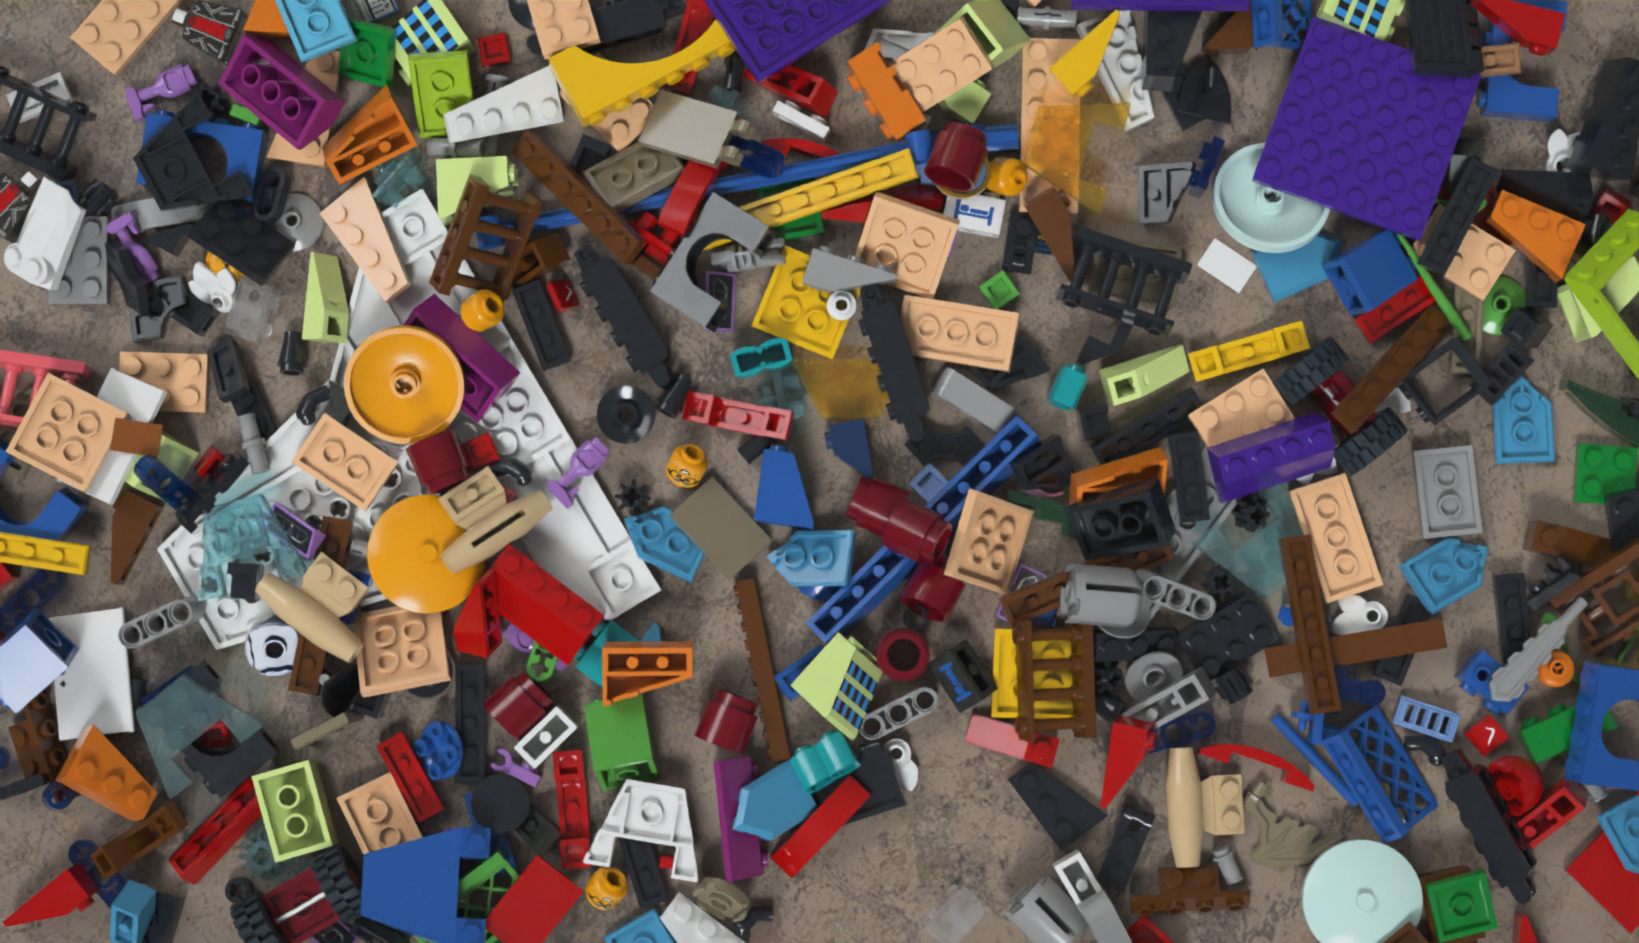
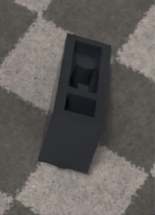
M1502 169L1496 186L1498 194L1504 190L1572 219H1587L1594 201L1590 173Z

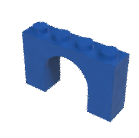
M1511 0L1565 13L1561 33L1565 31L1567 2L1554 0ZM1485 17V20L1489 22L1488 32L1483 34L1482 47L1506 44L1510 37ZM1510 75L1484 77L1482 89H1479L1476 105L1480 107V116L1550 123L1557 118L1559 89L1524 85L1513 79Z
M157 110L156 114L147 113L141 149L159 131L163 130L172 120L175 113L164 110ZM215 118L214 123L204 122L188 130L186 134L190 141L198 138H212L220 141L225 148L228 158L225 178L241 171L254 194L251 198L238 199L237 201L254 203L263 173L268 134L260 130L261 126L259 125L258 127L252 123H243V127L232 126V121ZM138 169L136 183L143 187H148Z
M1 438L0 481L16 458L5 452L9 444ZM64 488L54 494L42 513L33 522H21L10 517L0 504V532L64 542L90 504L68 488Z
M1584 661L1583 670L1580 674L1581 683L1578 700L1575 704L1574 725L1570 734L1569 755L1565 764V779L1587 785L1639 791V760L1626 756L1612 755L1604 746L1601 735L1604 717L1613 705L1623 700L1639 701V669Z

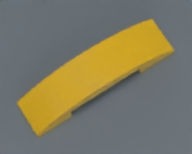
M1301 320L1239 340L1188 353L1195 380L1198 382L1310 349V345Z

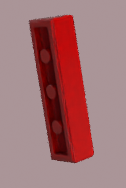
M251 775L168 860L184 881L193 885L197 884L262 816Z

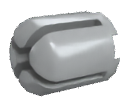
M1073 563L1067 565L1065 572H1070L1066 588H1061L1060 596L1061 613L1068 616L1065 623L1123 628L1130 626L1136 620L1142 605V596L1136 593L1142 591V586L1135 571L1130 568Z
M1044 871L1038 873L1042 878L1034 884L1030 883L1028 885L1025 883L1008 901L1012 905L1009 911H1002L1032 943H1074L1072 940L1075 938L1080 940L1087 928V923L1075 902Z

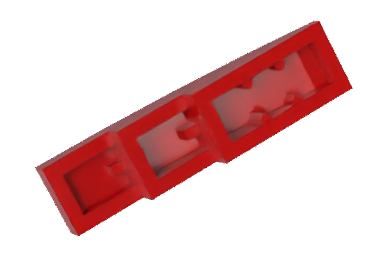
M896 185L878 191L879 193L926 209L941 210L942 192L936 186ZM875 193L821 211V218L866 223Z

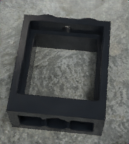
M1456 335L1418 362L1401 381L1398 388L1407 400L1413 397L1419 407L1415 410L1425 423L1431 421L1435 426L1491 386L1493 381L1458 335ZM1452 349L1477 384L1435 413L1410 379Z

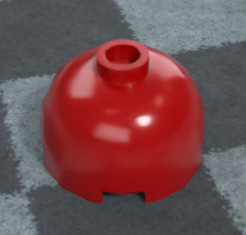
M1506 755L1489 764V769L1487 770L1512 816L1519 817L1539 803L1543 793L1542 773L1537 765L1516 755Z

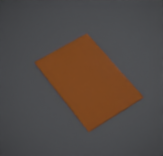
M115 418L110 450L158 457L163 425Z

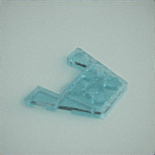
M1286 482L1259 492L1262 499L1267 501L1266 504L1276 519L1234 550L1216 526L1210 528L1192 542L1196 548L1264 599L1270 597L1286 585L1278 540L1303 535L1301 528L1298 529L1293 513L1295 509L1292 501H1289L1285 489L1287 487Z
M263 494L216 505L209 514L204 513L202 535L204 554L203 564H200L202 580L201 590H198L199 601L228 595L221 567L222 564L273 551L279 578L287 580L302 576L308 570Z
M185 674L181 675L135 712L170 799L193 781L174 756L209 728L222 720L242 743L263 726L260 720L249 716L241 711L242 709L228 703L217 696L216 693Z

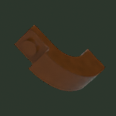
M171 800L130 830L102 845L90 857L104 879L107 880L184 831V828L188 826L184 813Z

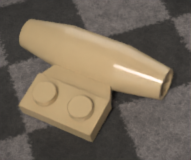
M489 466L438 499L453 523L466 530L440 554L441 558L452 574L489 559L507 547L508 544L513 543L528 533L552 510L548 498L541 490H538L506 504L504 488Z
M323 552L318 555L303 575L301 589L271 573L266 574L258 583L255 592L280 619L317 647L348 663H351L362 650L364 644L340 618L353 612L370 588Z
M1193 747L1169 748L1165 787L1168 834L1175 865L1180 868L1199 867L1204 831L1213 835L1245 834L1241 774L1209 775V777L1201 781Z

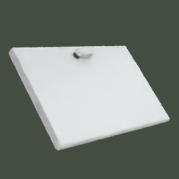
M111 368L97 398L128 413L127 420L153 423L167 392L116 371L115 368ZM110 450L86 494L113 505L137 454ZM57 478V481H58L59 483H62V482H63V483H65V484H67V485H69V486H71V487H74V486H72V485H70V484H68V483H66V482H64V481H62V480H60V479Z
M124 607L49 618L79 648L69 667L54 680L59 740L78 739L83 728L93 724L103 735L135 732L128 648L124 647L118 638L119 629L125 624Z

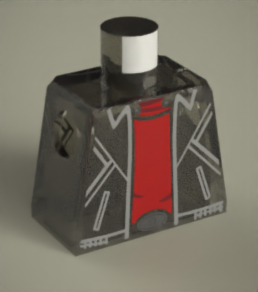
M197 0L191 12L177 7L172 17V23L185 28L182 33L184 41L222 65L227 66L248 15L239 8Z
M29 170L18 181L6 173L0 174V235L12 243L18 238L34 198L30 193L41 183Z

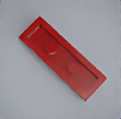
M1421 275L1417 277L1416 281L1373 310L1363 313L1353 320L1369 344L1436 301Z
M404 731L376 745L418 824L446 809Z

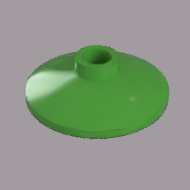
M1499 276L1484 300L1483 331L1489 334L1503 335L1500 330L1515 308L1525 307L1526 294L1522 287L1512 279ZM1498 299H1502L1505 302L1506 306L1503 310L1498 309L1496 306Z

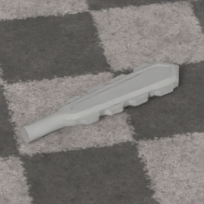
M1578 597L1558 620L1550 624H1543L1537 630L1538 635L1535 638H1529L1523 643V650L1521 652H1514L1507 659L1508 664L1505 667H1499L1491 675L1492 680L1489 682L1491 700L1510 702L1512 699L1519 698L1525 690L1524 684L1527 681H1533L1539 673L1538 667L1546 665L1552 658L1551 651L1559 649L1564 643V636L1568 626L1588 605L1583 598Z

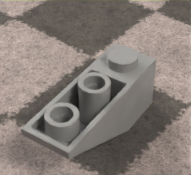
M820 246V250L813 248L802 281L803 286L833 294L838 291L862 289L873 284L879 286L896 283L898 275L893 274L894 269L891 267L877 264L876 268L865 265V260L860 257L849 255L848 259L837 256L836 250Z

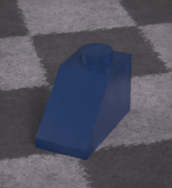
M864 419L830 424V432H824L827 450L833 449L835 457L862 476L873 479Z

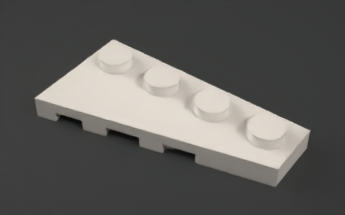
M1109 10L1078 24L1076 30L1081 40L1115 10ZM1118 11L1120 13L1119 21L1097 73L1127 132L1151 121L1154 118L1149 91L1141 90L1142 59L1137 49L1135 40L1137 36L1135 27L1132 26L1131 11Z
M549 65L443 114L449 143L564 122L557 82L549 69Z

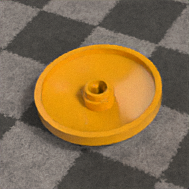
M409 325L387 327L367 337L352 354L344 377L346 401L358 423L374 436L399 444L416 443L426 437L444 431L459 412L465 390L462 365L450 345L431 331Z
M418 495L394 504L379 518L368 541L367 563L376 587L390 602L402 609L415 613H437L457 606L469 597L473 586L483 576L486 566L485 560L452 574L444 564L440 554L466 530L454 524L438 501L441 496Z

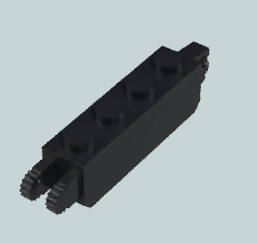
M611 0L606 3L607 6L595 9V6H590L601 43L582 48V50L590 54L663 33L667 26L666 21L685 13L683 0ZM537 33L529 35L526 41L528 49L532 54L540 55L542 50Z
M589 244L577 250L574 254L582 271L580 275L584 280L579 284L588 298L594 296L599 306L594 309L602 322L605 323L609 320L614 328L610 335L617 346L620 348L624 345L630 355L625 359L635 373L640 370L643 376L648 373L658 388L665 389L672 379L663 364L668 361L670 352L614 261L606 258L602 260Z
M873 284L860 289L863 304L861 314L863 318L859 319L858 323L863 337L869 335L872 347L867 348L872 365L878 363L881 375L876 376L882 393L887 391L890 403L885 404L890 420L896 419L898 425L904 424L910 440L921 443L926 436L922 417L928 415L931 407L899 310L896 305L890 302L886 303L878 285Z
M1460 749L1447 753L1441 759L1448 776L1447 781L1444 783L1448 798L1455 802L1460 811V820L1464 827L1469 828L1473 835L1475 848L1486 859L1488 871L1492 879L1499 883L1501 889L1508 887L1516 902L1527 904L1537 892L1536 884H1534L1531 876L1537 863L1534 854L1486 766L1478 763L1472 766Z

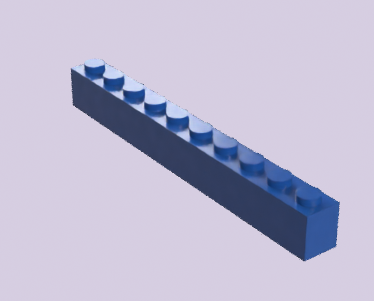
M1016 416L925 507L942 514L944 520L952 524L953 533L958 528L969 489L991 495L1013 474L1010 463L1041 442L1038 435ZM883 546L851 578L850 584L842 586L806 624L825 644H828L838 632L846 638L914 571L918 562Z

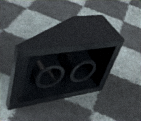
M1159 478L1132 482L1074 503L1066 508L1085 561L1166 547L1176 532Z

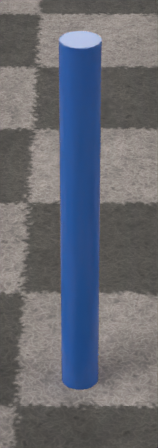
M1277 713L1270 721L1352 807L1355 806L1358 801L1348 785L1299 733Z

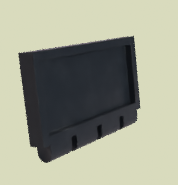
M1471 0L1405 1L1413 75L1472 78L1473 73L1479 74L1484 71L1477 10L1471 5Z
M879 739L859 745L861 757L857 756L861 766L811 794L817 809L850 774L872 795L844 825L907 804L889 748L883 749ZM807 819L791 828L792 835Z

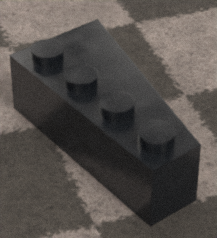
M1624 57L1605 62L1592 94L1594 100L1590 109L1585 111L1583 116L1584 125L1580 135L1575 136L1572 144L1574 150L1570 159H1566L1563 169L1578 173H1590L1592 177L1607 181L1633 178L1639 142V60Z

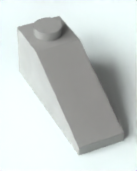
M1201 666L1122 712L1120 715L1154 722L1153 730L1210 700L1217 691Z

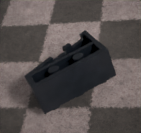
M1144 11L1141 90L1171 92L1203 11Z

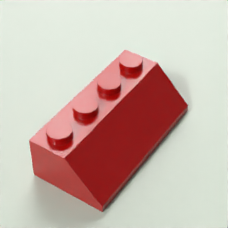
M508 544L490 567V569L495 570L499 615L569 666L603 622L604 614Z

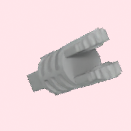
M784 238L774 239L767 251L784 248ZM742 245L726 247V251L711 254V265L714 269H727L729 273L786 264L784 255L766 256L765 253L763 258Z

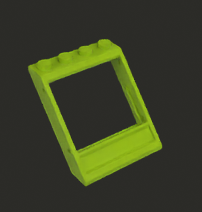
M1628 209L1564 276V281L1639 380V342L1600 291L1639 249V212Z

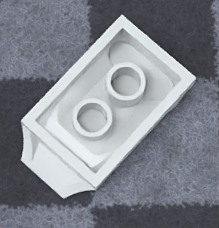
M44 176L28 211L17 242L10 244L4 253V263L11 272L31 284L48 290H58L86 212V209L73 201L69 190Z

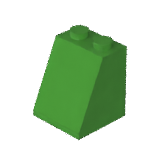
M642 694L614 702L603 707V699H596L591 704L584 705L593 770L602 791L622 788L626 779L642 782L660 780L647 707Z

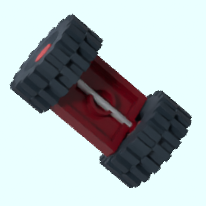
M1329 336L1273 381V384L1291 405L1309 394L1342 436L1347 438L1335 448L1333 457L1351 477L1381 456L1388 448L1392 447L1395 442L1407 433L1408 428L1390 407L1378 414L1373 412L1353 434L1331 414L1332 410L1353 389L1354 385L1349 377L1340 370L1337 371L1350 358L1336 341Z
M338 843L310 860L312 864L310 868L265 894L257 890L231 905L230 914L234 920L235 928L238 929L240 939L242 938L244 943H301L340 919H343L345 923H349L360 917L362 871L358 869L355 860H352L350 853Z

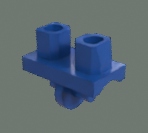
M1301 701L1300 712L1291 711V717L1299 718L1298 730L1306 731L1307 721L1309 720L1307 743L1321 745L1322 740L1338 731V726L1323 724L1324 713L1309 715L1307 701ZM1340 711L1329 712V713L1339 714Z

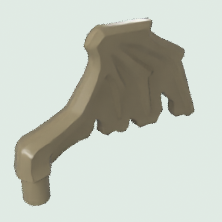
M1260 780L1251 792L1248 791L1243 800V808L1259 824V845L1251 851V860L1281 872L1282 868L1287 866L1312 865L1313 860L1321 853L1345 838L1344 834L1338 835L1331 832L1323 840H1317L1312 843V840L1319 835V827L1308 823L1299 827L1300 821L1296 819L1291 820L1289 817H1284L1281 822L1276 823L1277 815L1269 811L1261 800L1269 787Z

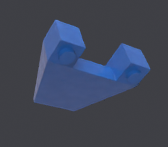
M459 827L363 854L360 915L430 943H485L486 919L457 918L460 859H489L491 828Z

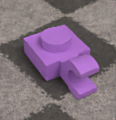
M498 750V753L506 757V762L502 766L492 763L491 767L494 770L505 772L535 788L538 787L542 779L541 776L537 775L538 768L534 769L524 761L521 766H518L513 762L512 756L507 750Z

